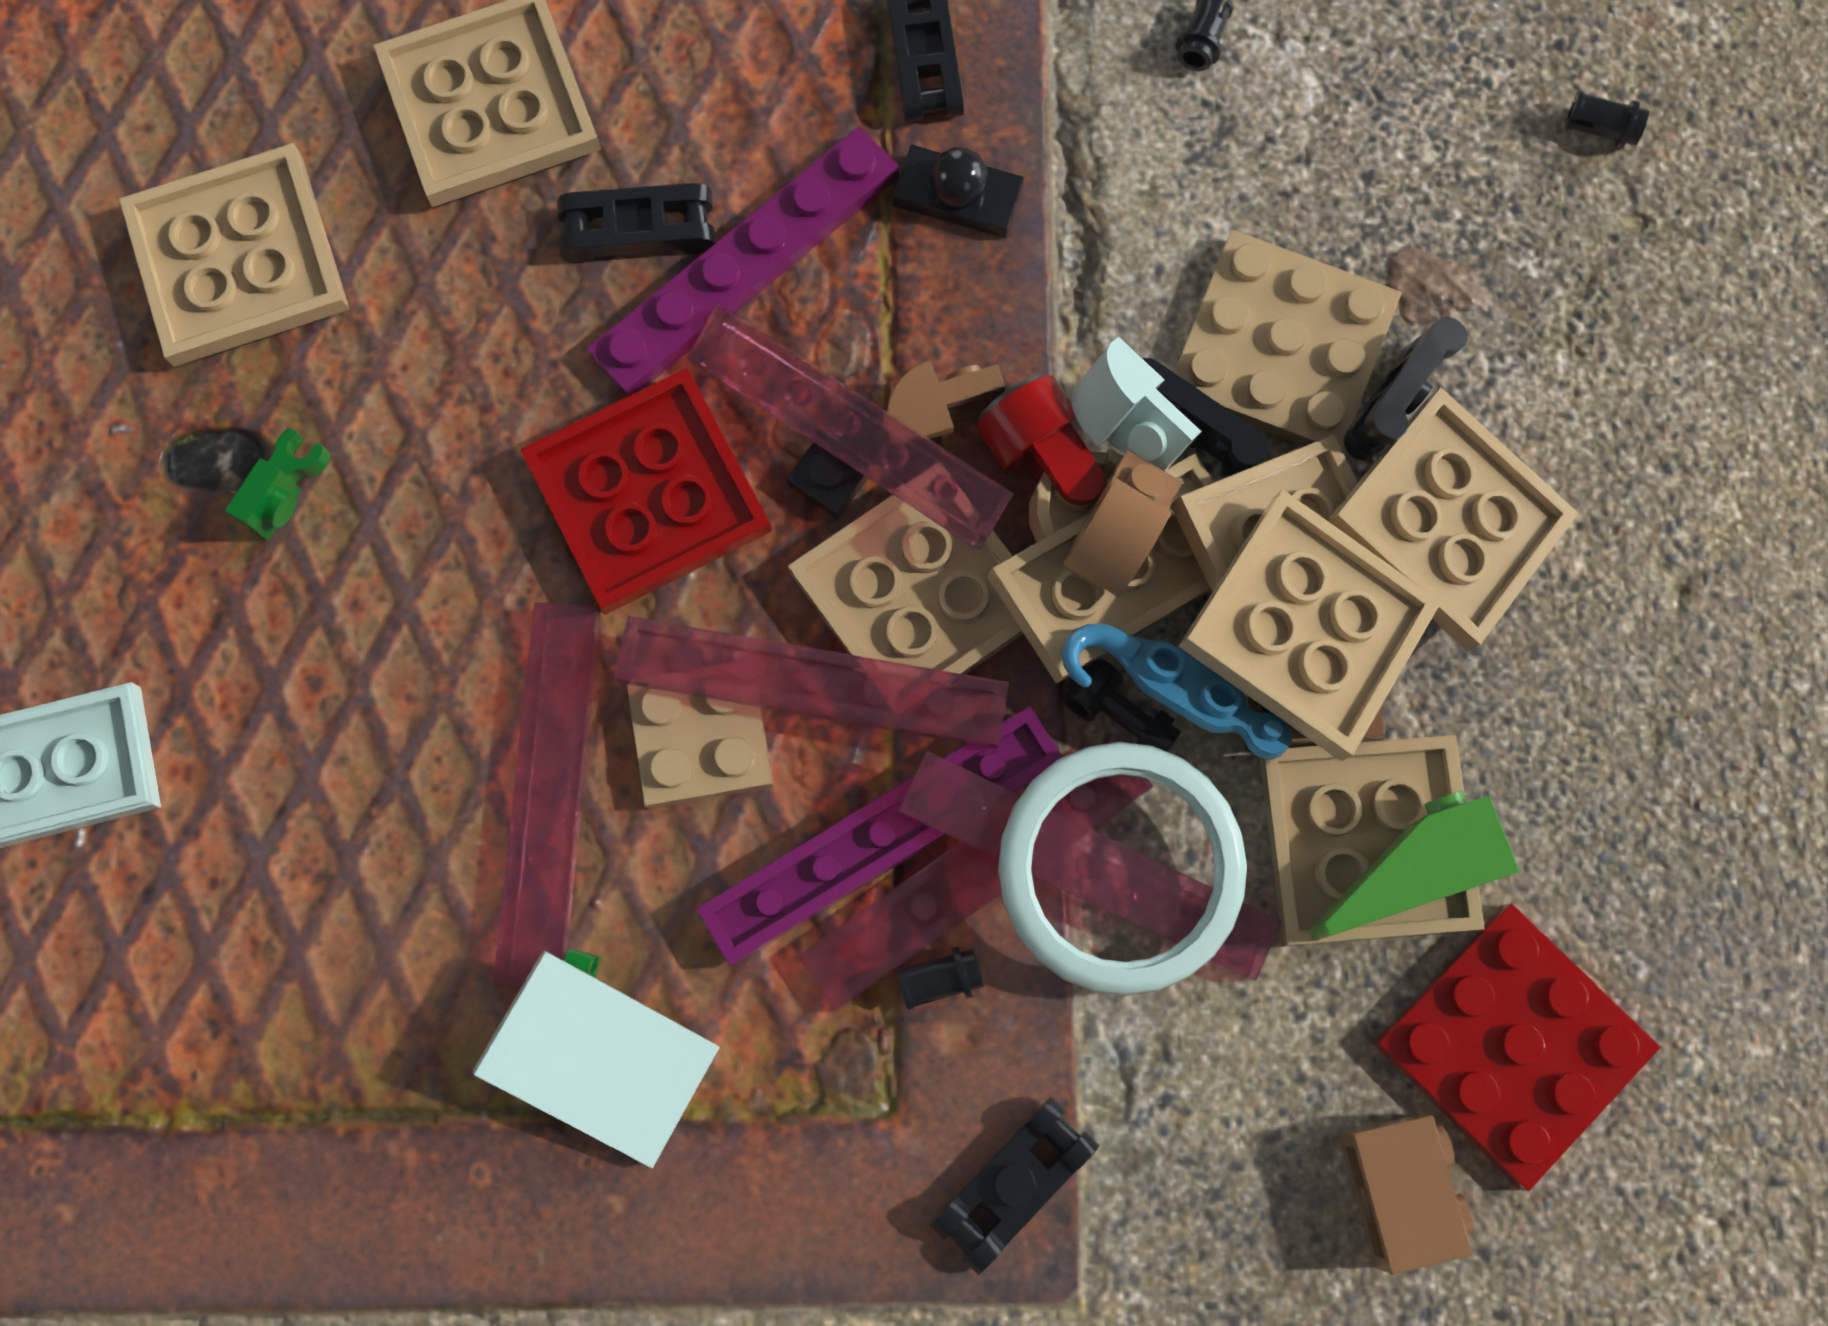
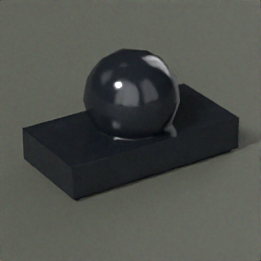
M911 144L893 194V206L1006 239L1023 189L1024 177L986 166L981 156L969 148L953 147L940 153Z

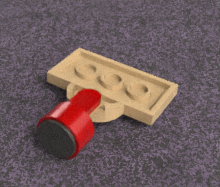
M1038 374L1021 381L998 396L982 411L978 418L979 422L976 429L1004 472L1012 474L1028 467L1038 481L1029 501V526L1036 544L993 567L987 578L1056 684L1069 676L1063 666L1061 652L1065 639L1076 628L1087 624H1107L1122 630L1130 636H1137L1211 591L1171 506L1169 510L1172 513L1160 536L1131 582L1119 597L1062 565L1084 521L1095 507L1116 464L1123 455L1112 448L1107 453L1089 451L1077 433L1081 426L1073 412L1072 402L1053 375ZM1195 453L1165 471L1182 481L1173 501L1184 494L1214 483V480ZM1095 646L1084 648L1079 655L1081 667L1087 666L1108 652Z

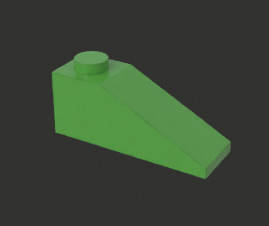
M1459 791L1424 804L1428 816L1408 825L1310 928L1314 941L1519 873V867L1490 795L1467 802L1463 791Z

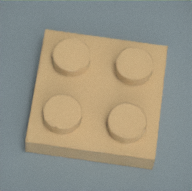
M752 660L627 681L644 805L648 810L774 788L755 666Z

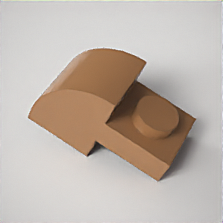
M931 360L921 363L905 374L894 388L887 410L888 444L894 466L953 449V424L980 416L982 411L992 401L1005 392L1006 386L998 364L983 369L978 365L965 366L951 372L946 377V380L941 382L937 380Z
M1127 449L1116 464L1095 507L1084 521L1062 565L1119 597L1145 561L1172 513L1169 508L1182 481L1152 463L1144 461L1140 456Z

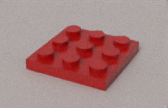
M688 368L520 449L604 615L772 532L771 524Z
M1510 903L1504 905L1484 925L1485 929L1480 930L1373 1044L1518 1189L1529 1192L1655 1055L1661 1046L1518 908Z

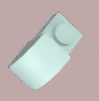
M1120 337L1110 343L1072 392L1071 402L1075 417L1083 431L1097 447L1109 439L1123 453L1128 449L1140 456L1144 461L1152 463L1163 471H1166L1201 433L1187 417L1157 390L1164 379Z

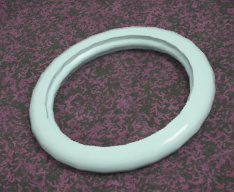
M1115 742L1088 746L1062 757L1031 781L1013 806L1001 838L998 873L1003 904L1015 932L1040 963L1063 980L1090 991L1129 996L1160 991L1190 977L1216 955L1232 932L1244 901L1247 861L1242 832L1231 807L1206 775L1183 758L1154 746ZM1116 775L1147 778L1167 786L1183 798L1204 825L1211 841L1215 864L1213 891L1205 913L1191 933L1173 948L1148 959L1129 962L1100 959L1080 951L1061 937L1044 916L1035 895L1031 871L1035 840L1042 822L1055 804L1080 785L1096 778Z

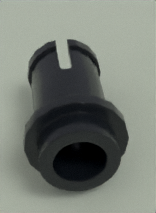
M1223 0L1196 1V7L1187 30L1178 35L1175 44L1178 52L1177 58L1184 67L1193 71H1205L1219 60L1222 52L1219 41L1234 8L1231 0L1225 1L1221 12L1219 10Z
M1578 90L1570 106L1565 129H1575L1616 140L1615 147L1623 148L1625 144L1636 146L1645 130L1649 110L1639 108L1640 102L1632 100L1629 105L1588 95Z
M957 946L952 948L953 955L907 968H897L901 992L908 1010L914 1009L918 1005L964 993L966 999L973 997L972 990L983 988L984 984L974 949L961 952L960 947Z

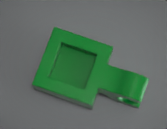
M292 428L286 429L279 436L275 451L268 462L259 458L225 509V512L247 530L267 541L276 528L284 526L292 517L297 505V496L302 490L296 483L303 478H311L322 473L331 457V454L323 445L316 443L306 457L296 459V451L304 439Z

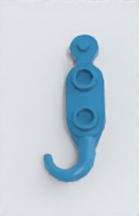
M1107 624L1084 625L1076 628L1065 639L1061 652L1063 666L1070 678L1082 687L1090 686L1092 680L1082 669L1079 655L1086 647H1099L1118 659L1130 674L1136 686L1144 693L1200 728L1212 733L1235 732L1243 738L1252 753L1263 759L1279 758L1291 745L1292 732L1286 722L1275 714L1253 711L1248 706L1246 697L1241 690L1196 658L1165 641H1152L1130 636L1122 630Z

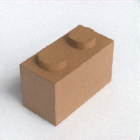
M1412 1114L1338 1132L1375 1268L1394 1275L1473 1255L1468 1236L1474 1234L1473 1217L1464 1196L1461 1193L1455 1194L1448 1169L1455 1162L1453 1147L1445 1128L1442 1125L1436 1126L1433 1115Z

